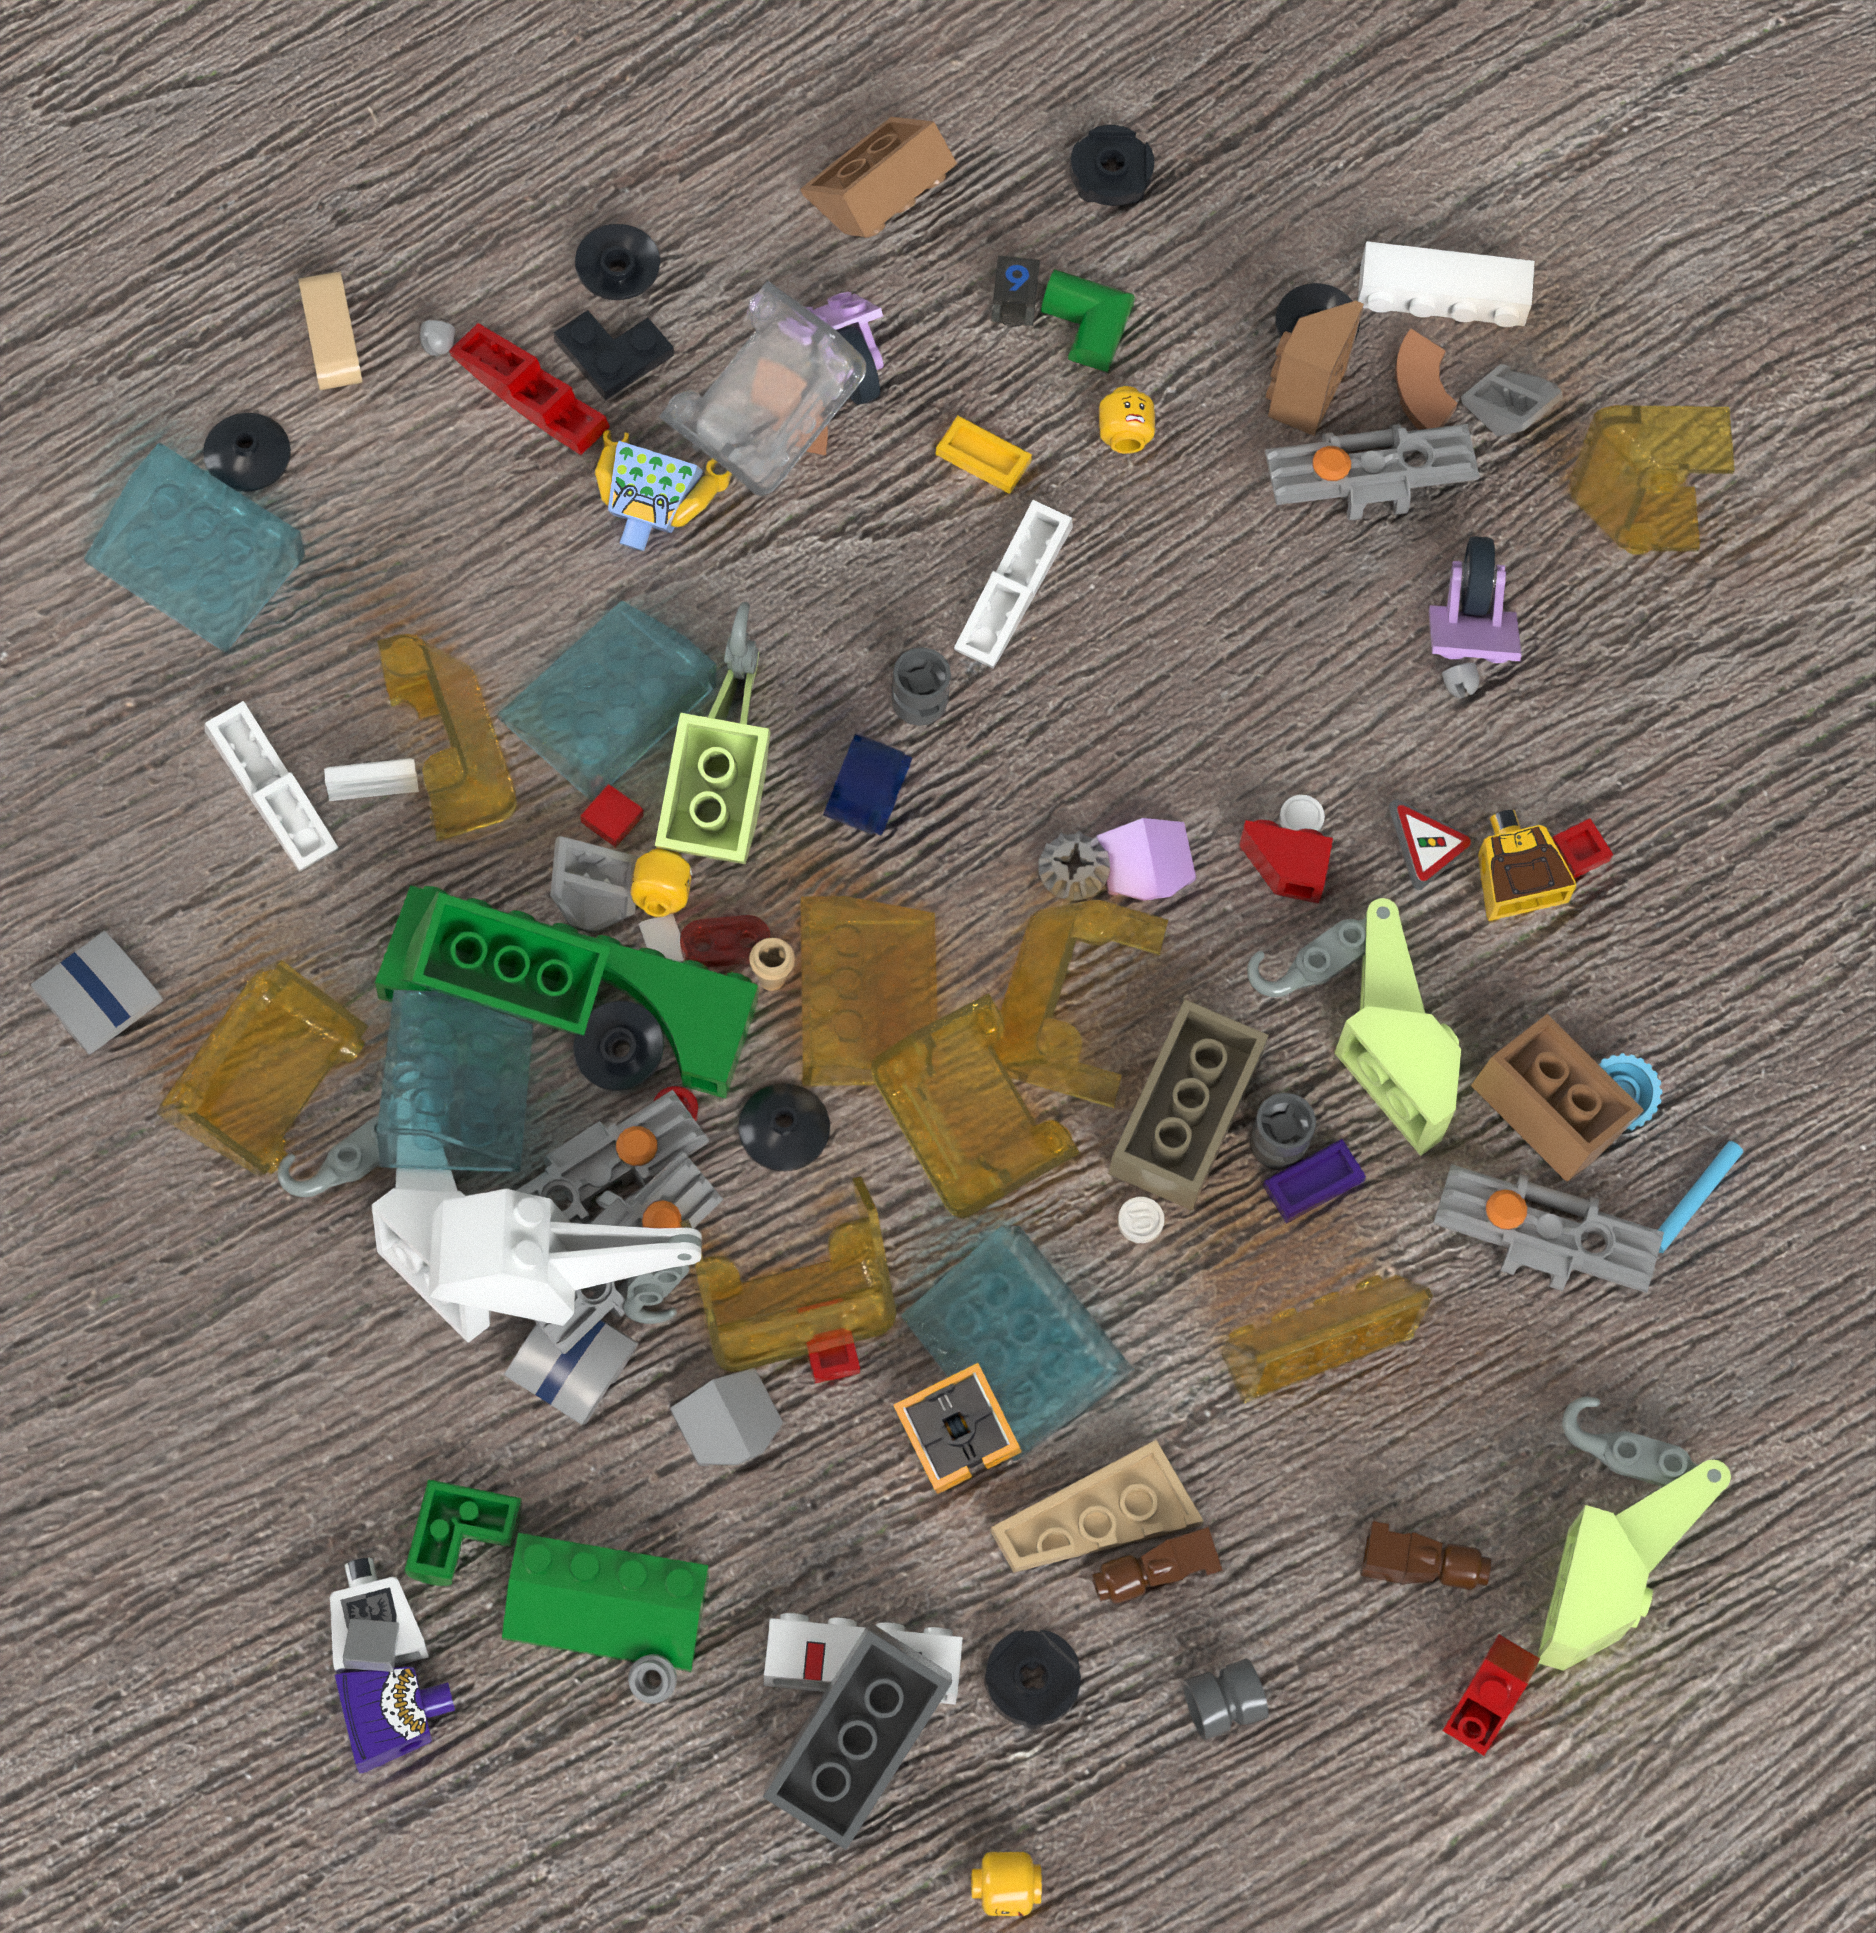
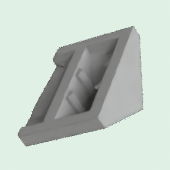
M1504 364L1497 366L1461 396L1462 404L1497 437L1524 431L1563 399L1562 391L1558 388L1557 384L1538 376L1511 371L1510 367Z
M563 836L557 837L555 841L550 896L569 925L580 931L595 933L634 915L636 904L631 898L630 889L634 866L639 857Z
M755 1367L713 1379L670 1408L698 1466H708L709 1464L740 1465L764 1453L775 1434L783 1425V1421Z

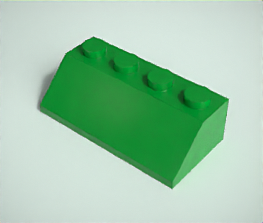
M437 892L412 936L399 980L568 1034L584 1035L611 947Z
M518 1533L509 1576L502 1640L629 1662H636L645 1655L657 1654L668 1659L676 1670L692 1672L709 1582V1565Z

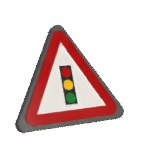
M1398 799L1393 800L1389 804L1410 879L1416 890H1422L1475 845V840L1472 836Z

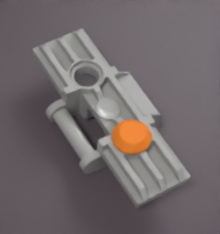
M1392 424L1386 430L1334 436L1333 432L1323 433L1322 442L1265 450L1276 505L1343 497V499L1348 500V521L1361 519L1363 509L1368 503L1393 500L1394 515L1408 513L1411 499L1410 488L1479 480L1480 478L1468 424L1407 431L1406 427L1401 428L1400 424ZM1389 446H1391V449H1386V450H1378V451H1372V450H1370V451H1367V452L1354 453V454H1347V453H1346V452H1349V451H1357V450H1365V449H1373V448H1381V447H1389ZM1417 451L1421 452L1426 458V463L1419 467H1413L1404 461L1405 455Z
M671 1090L617 1126L613 1124L606 1128L599 1121L550 1152L544 1158L545 1165L547 1166L545 1172L516 1191L547 1198L552 1191L563 1189L572 1204L568 1209L561 1212L571 1223L590 1224L587 1211L592 1207L591 1199L617 1181L622 1186L635 1182L640 1190L624 1199L628 1203L681 1151L690 1156L708 1144L709 1139L675 1092Z
M681 1151L628 1203L620 1196L610 1191H605L596 1200L598 1205L604 1210L590 1224L694 1229L723 1198L685 1152ZM629 1278L617 1289H615L614 1281L591 1286L589 1288L594 1294L589 1298L582 1294L581 1289L575 1290L574 1314L564 1326L534 1321L561 1353L566 1354L609 1311L619 1318L625 1314L623 1304L628 1296Z
M1451 1164L1433 1224L1508 1248L1501 1265V1272L1514 1275L1516 1269L1524 1265L1551 1274L1549 1287L1563 1291L1571 1270L1574 1269L1645 1293L1648 1292L1664 1232L1600 1212L1598 1198L1590 1196L1589 1200L1536 1184L1528 1181L1529 1176L1519 1174L1516 1184H1512ZM1524 1199L1582 1217L1581 1224L1528 1207ZM1589 1233L1601 1235L1606 1243L1605 1250L1599 1253H1591L1582 1246L1581 1240H1586Z

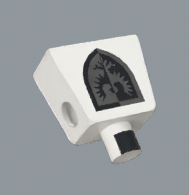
M360 1558L345 1564L349 1588L330 1594L333 1665L336 1674L370 1671L344 1667L343 1653L350 1619L398 1622L400 1624L395 1666L428 1658L423 1636L397 1577L378 1580L372 1558Z

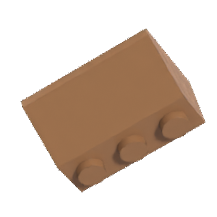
M890 117L800 190L803 196L844 234L869 238L881 232L886 226L885 222L894 214L904 212L912 207L916 202L915 197L925 189L933 188L942 183L946 178L945 173L953 168L957 162L934 121Z
M1353 301L1301 317L1292 333L1287 331L1283 333L1275 353L1278 357L1270 375L1273 379L1265 397L1271 400L1268 417L1310 435H1316L1348 368L1364 306L1363 303Z
M1548 1014L1494 1054L1471 1084L1498 1114L1567 1183L1595 1161L1644 1111Z

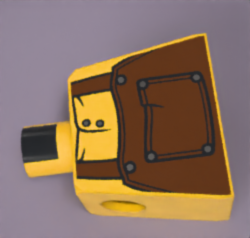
M1504 810L1494 814L1490 818V822L1495 835L1483 840L1478 853L1488 921L1569 903L1576 888V882L1547 828L1543 825H1537L1521 829L1515 810Z

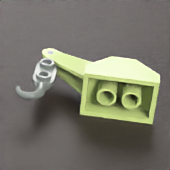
M742 602L738 607L731 636L728 638L724 663H727L728 673L708 718L680 713L655 846L658 849L746 864L758 820L770 741V730L768 728L747 725L751 692L759 659L756 641H752L749 634L746 633L750 608L747 602ZM741 679L746 680L740 723L726 721L737 689L738 680Z
M1379 898L1371 902L1364 919H1345L1338 922L1298 952L1286 975L1277 981H1268L1262 978L1258 967L1265 955L1263 951H1257L1248 963L1247 977L1255 990L1268 997H1282L1296 989L1324 984L1362 957L1360 1010L1346 1020L1335 1055L1420 1156L1441 1142L1456 1110L1461 1048L1459 1047V1040L1456 1034L1448 1025L1444 1023L1440 1025L1432 1014L1425 1013L1396 904L1389 899Z
M1588 1396L1575 1399L1567 1406L1563 1413L1562 1426L1568 1440L1577 1448L1594 1455L1613 1472L1658 1485L1662 1488L1616 1516L1614 1513L1585 1505L1568 1529L1537 1656L1540 1658L1539 1664L1563 1671L1619 1641L1630 1627L1637 1628L1641 1616L1646 1617L1652 1600L1653 1589L1646 1587L1650 1572L1726 1489L1731 1479L1730 1471L1723 1462L1707 1460L1702 1464H1695L1688 1453L1676 1445L1628 1431L1596 1435L1583 1431L1577 1423L1578 1413L1583 1408L1598 1407L1600 1405L1598 1398Z

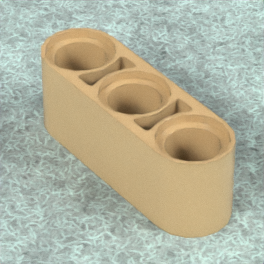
M341 271L298 278L319 389L325 390L362 383Z

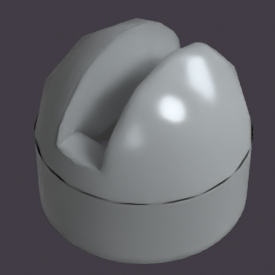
M437 320L423 322L420 331V342L424 351L432 356H440L447 353L454 343L455 327L449 323Z
M1475 663L1460 664L1442 672L1445 686L1454 697L1464 698V688L1472 695L1479 686V674Z

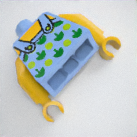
M606 430L603 433L604 448L595 469V476L601 499L608 506V511L614 516L627 520L620 540V544L644 551L651 528L672 533L675 527L685 526L708 506L717 492L724 491L729 485L732 469L728 468L727 472L723 475L713 473L716 465L715 460L708 461L705 474L701 477L703 470L695 464L631 445L629 434L626 432L624 433L623 440L618 442H612L610 430Z

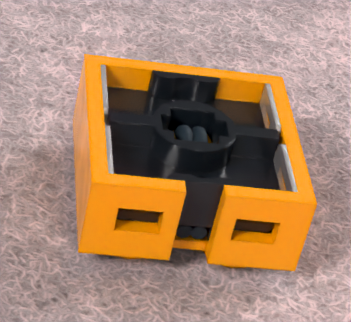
M979 1363L893 1405L937 1494L971 1478L972 1475L969 1469L983 1462L986 1468L989 1469L1022 1452Z

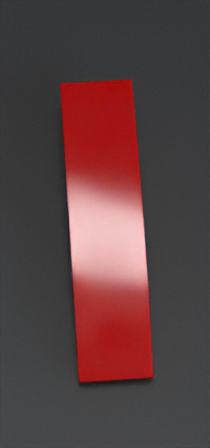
M479 323L449 350L451 357L489 390L544 432L579 455H582L610 428L605 415L578 400L571 386L542 370L535 356Z

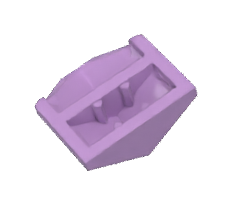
M1141 818L1097 835L1099 843L1105 851H1108L1110 861V873L1106 881L1108 894L1115 896L1121 894L1143 901L1171 897L1196 879L1184 822Z

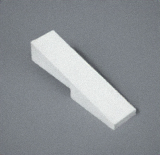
M1032 500L997 571L992 572L954 647L955 651L994 669L1073 528L1071 517Z
M244 701L205 723V733L299 872L338 850L337 844L291 772L287 771Z

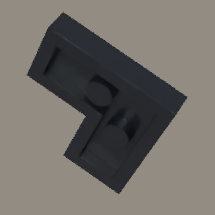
M589 310L554 332L556 344L605 401L674 356V347L648 317L614 340Z

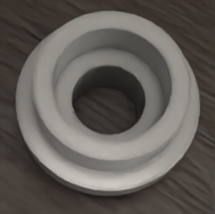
M645 1655L632 1665L628 1675L629 1687L639 1700L650 1704L660 1703L666 1700L675 1690L677 1684L676 1670L672 1663L661 1655ZM648 1670H655L660 1674L661 1684L659 1686L649 1684L646 1679Z

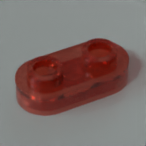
M753 915L694 920L687 924L681 932L680 951L684 960L697 961L707 967L750 964V952L754 946L746 948L739 942L744 938H751L756 942V945L759 941L770 938V930L762 919ZM699 942H706L711 947L708 951L700 952L695 949V945Z

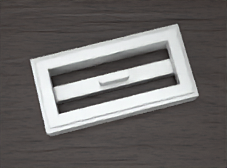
M412 758L333 766L324 769L329 801L419 792L415 761Z

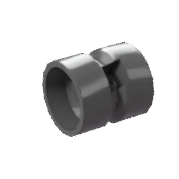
M925 647L913 648L903 653L896 661L893 671L891 700L894 711L905 722L917 726L929 725L939 720L945 713L949 699L951 672L950 666L943 655Z
M1291 1093L1274 1094L1262 1103L1257 1112L1249 1142L1253 1155L1261 1164L1270 1169L1285 1170L1303 1160L1310 1146L1316 1126L1314 1110L1309 1103L1300 1096Z
M1247 1658L1226 1665V1668L1221 1669L1219 1679L1210 1672H1206L1183 1681V1691L1191 1718L1197 1732L1204 1741L1228 1733L1231 1729L1232 1720L1239 1725L1246 1724L1248 1726L1269 1717L1267 1700L1254 1666Z

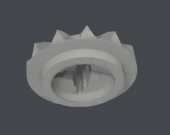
M1080 830L1076 834L1065 835L1060 833L1057 839L1051 843H1046L1044 851L1039 858V875L1042 883L1052 894L1066 900H1083L1093 896L1105 885L1110 873L1108 851H1105L1097 837L1085 836ZM1076 851L1078 856H1080V862L1086 865V867H1078L1073 880H1070L1068 866L1062 864V862H1070L1072 855Z

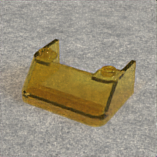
M1615 405L1598 410L1593 415L1570 477L1571 499L1620 548L1625 549L1630 554L1639 555L1649 551L1698 552L1700 540L1695 486L1680 485L1686 481L1689 473H1734L1730 408Z
M1090 900L1044 908L1035 912L1028 921L990 1042L988 1058L992 1068L1000 1075L1114 1108L1122 1075L1078 1062L1082 1050V1037L1079 1031L1069 1023L1053 1019V1015L1076 941L1090 945H1103L1113 941L1160 955L1169 920L1102 900Z
M861 1176L852 1178L860 1219L840 1224L831 1232L827 1244L830 1260L742 1283L736 1265L724 1256L703 1258L701 1253V1260L689 1265L710 1347L716 1363L722 1369L729 1372H740L880 1336L893 1326L896 1319V1308L878 1212ZM689 1219L680 1221L681 1228H692Z

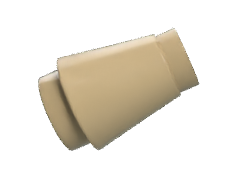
M766 938L759 941L752 948L749 961L760 985L768 991L778 990L784 985L795 964L794 951L787 942L778 938Z

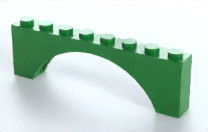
M410 885L375 980L378 999L422 1011L442 994L401 981L399 978L416 928L436 893L441 892L449 895L446 891L434 886H424L422 889ZM468 898L466 900L492 909V906L483 900ZM513 910L510 913H506L611 947L601 980L629 996L656 1018L674 1052L682 1086L721 1098H727L758 1004V984L752 983L750 978L739 973L730 972L723 975L709 971L707 966L697 961L684 960L681 963L667 959L664 954L655 949L640 948L636 950L622 946L621 942L609 936L598 935L594 938L583 935L574 927L564 923H554L553 926L536 921L533 916L522 911Z

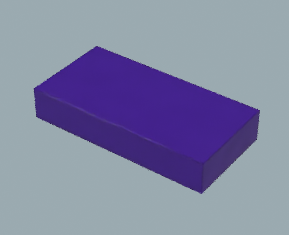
M1340 1139L1264 1181L1263 1187L1287 1224L1363 1183L1366 1175L1343 1139Z

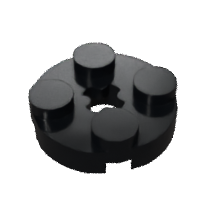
M1119 125L1096 127L1090 130L1088 136L1083 138L1080 143L1078 140L1073 147L1070 160V175L1073 183L1078 188V195L1086 202H1095L1108 206L1137 203L1144 197V192L1151 184L1154 171L1153 151L1147 142L1144 145L1141 140L1136 138V132L1127 127ZM1108 159H1114L1116 165L1123 168L1112 172L1104 169L1102 166L1107 164Z
M1040 1629V1632L1034 1630L1024 1632V1630L1008 1634L998 1642L988 1658L984 1685L992 1706L1008 1721L1028 1729H1038L1043 1725L1052 1724L1060 1720L1073 1707L1079 1694L1081 1675L1078 1657L1067 1641L1051 1631ZM1025 1667L1030 1671H1034L1038 1667L1044 1671L1041 1677L1044 1686L1040 1689L1034 1686L1029 1689L1022 1685L1024 1676L1021 1670Z

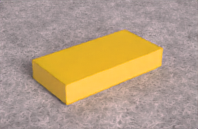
M958 415L936 447L937 456L1008 494H1011L1032 460V454Z

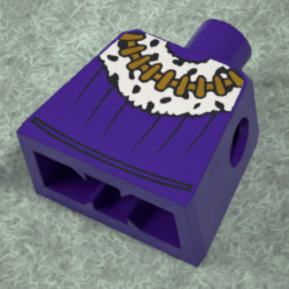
M414 1667L394 1668V1672L370 1670L334 1675L359 1774L368 1772L429 1744L432 1741L427 1718L455 1711L448 1682L420 1690Z

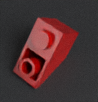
M1260 819L1254 822L1245 820L1239 846L1273 893L1279 896L1319 904L1325 885L1333 838L1323 836L1321 832L1314 829L1304 828L1297 831L1279 827L1277 823L1270 820Z
M1498 1634L1442 1731L1485 1756L1527 1687L1540 1658Z

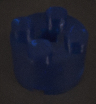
M855 732L823 816L870 835L875 833L882 836L913 758L905 755L904 751Z

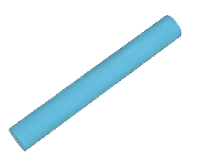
M1728 1141L1658 1230L1664 1232L1659 1253H1664L1742 1155L1743 1149L1737 1143Z

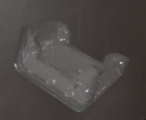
M768 280L759 292L751 298L748 305L747 319L756 329L704 396L702 397L693 390H685L675 395L659 416L668 426L758 496H765L779 486L864 378L867 369L864 357L833 327Z

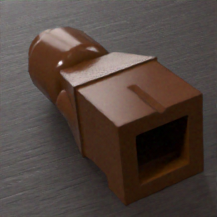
M1372 1522L1367 1533L1361 1576L1400 1583V1585L1433 1582L1436 1577H1439L1442 1585L1472 1590L1477 1585L1487 1586L1492 1559L1483 1557L1478 1548L1450 1543L1442 1549L1443 1543L1414 1532L1407 1534L1388 1531L1389 1524Z
M1209 1527L1173 1539L1169 1538L1138 1559L1133 1555H1126L1105 1562L1101 1565L1100 1572L1091 1574L1099 1601L1102 1602L1109 1599L1112 1603L1119 1604L1144 1595L1147 1586L1149 1588L1178 1582L1187 1577L1188 1574L1200 1571L1202 1577L1223 1571Z

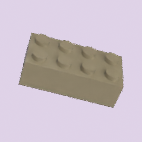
M1184 999L1114 1151L1108 1174L1193 1211L1260 1062L1269 1035Z

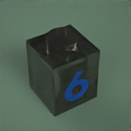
M998 255L991 321L1001 322L1011 327L1021 325L1033 326L1040 260Z

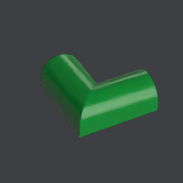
M1054 269L1044 294L1041 312L1080 324L1068 354V360L1108 373L1134 306L1135 296L1134 294Z
M428 1479L405 1573L410 1578L422 1583L450 1586L453 1583L464 1538L512 1548L519 1527L522 1499Z

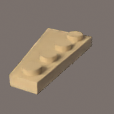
M1155 1440L992 1526L990 1532L1014 1573L1202 1526L1203 1519L1159 1443Z

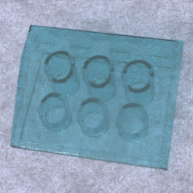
M159 442L131 475L84 560L85 563L226 653L305 557V551L299 530Z
M621 600L497 716L502 723L593 802L608 783L612 785L678 723L680 713L688 714L716 687V663L684 635Z
M394 990L377 1126L380 1167L521 1172L533 1025L436 991Z
M1001 1225L901 1315L948 1377L979 1363L1022 1451L1011 1457L1014 1461L1019 1460L1099 1401L1134 1370L1020 1226Z

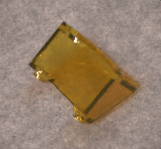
M398 634L378 640L377 646L384 685L391 706L398 705L400 702L409 704L416 710L419 719L440 713L452 747L430 755L422 769L423 780L430 803V822L436 840L440 841L508 819L516 809V791L477 677L471 666L415 635Z
M280 960L262 967L242 988L159 1105L156 1114L174 1127L257 1176L265 1175L267 1172L273 1174L278 1169L281 1160L288 1154L283 1149L286 1143V1139L283 1136L332 1066L338 1065L343 1060L350 1063L360 1053L365 1044L361 1037L369 1026L284 961Z
M989 993L911 1033L877 1055L871 1065L872 1077L878 1090L947 1210L958 1218H967L1080 1154L1069 1130L1058 1121L1050 1119L1038 1125L1036 1124L992 1047L1003 1037L1005 1027L1003 1014L997 1008Z

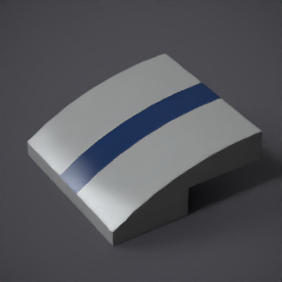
M105 930L30 984L36 995L59 1018L66 1031L89 1055L164 1001L146 976Z
M601 1319L566 1354H563L536 1324L504 1375L576 1422L584 1425L589 1421L610 1384L617 1381L639 1343Z

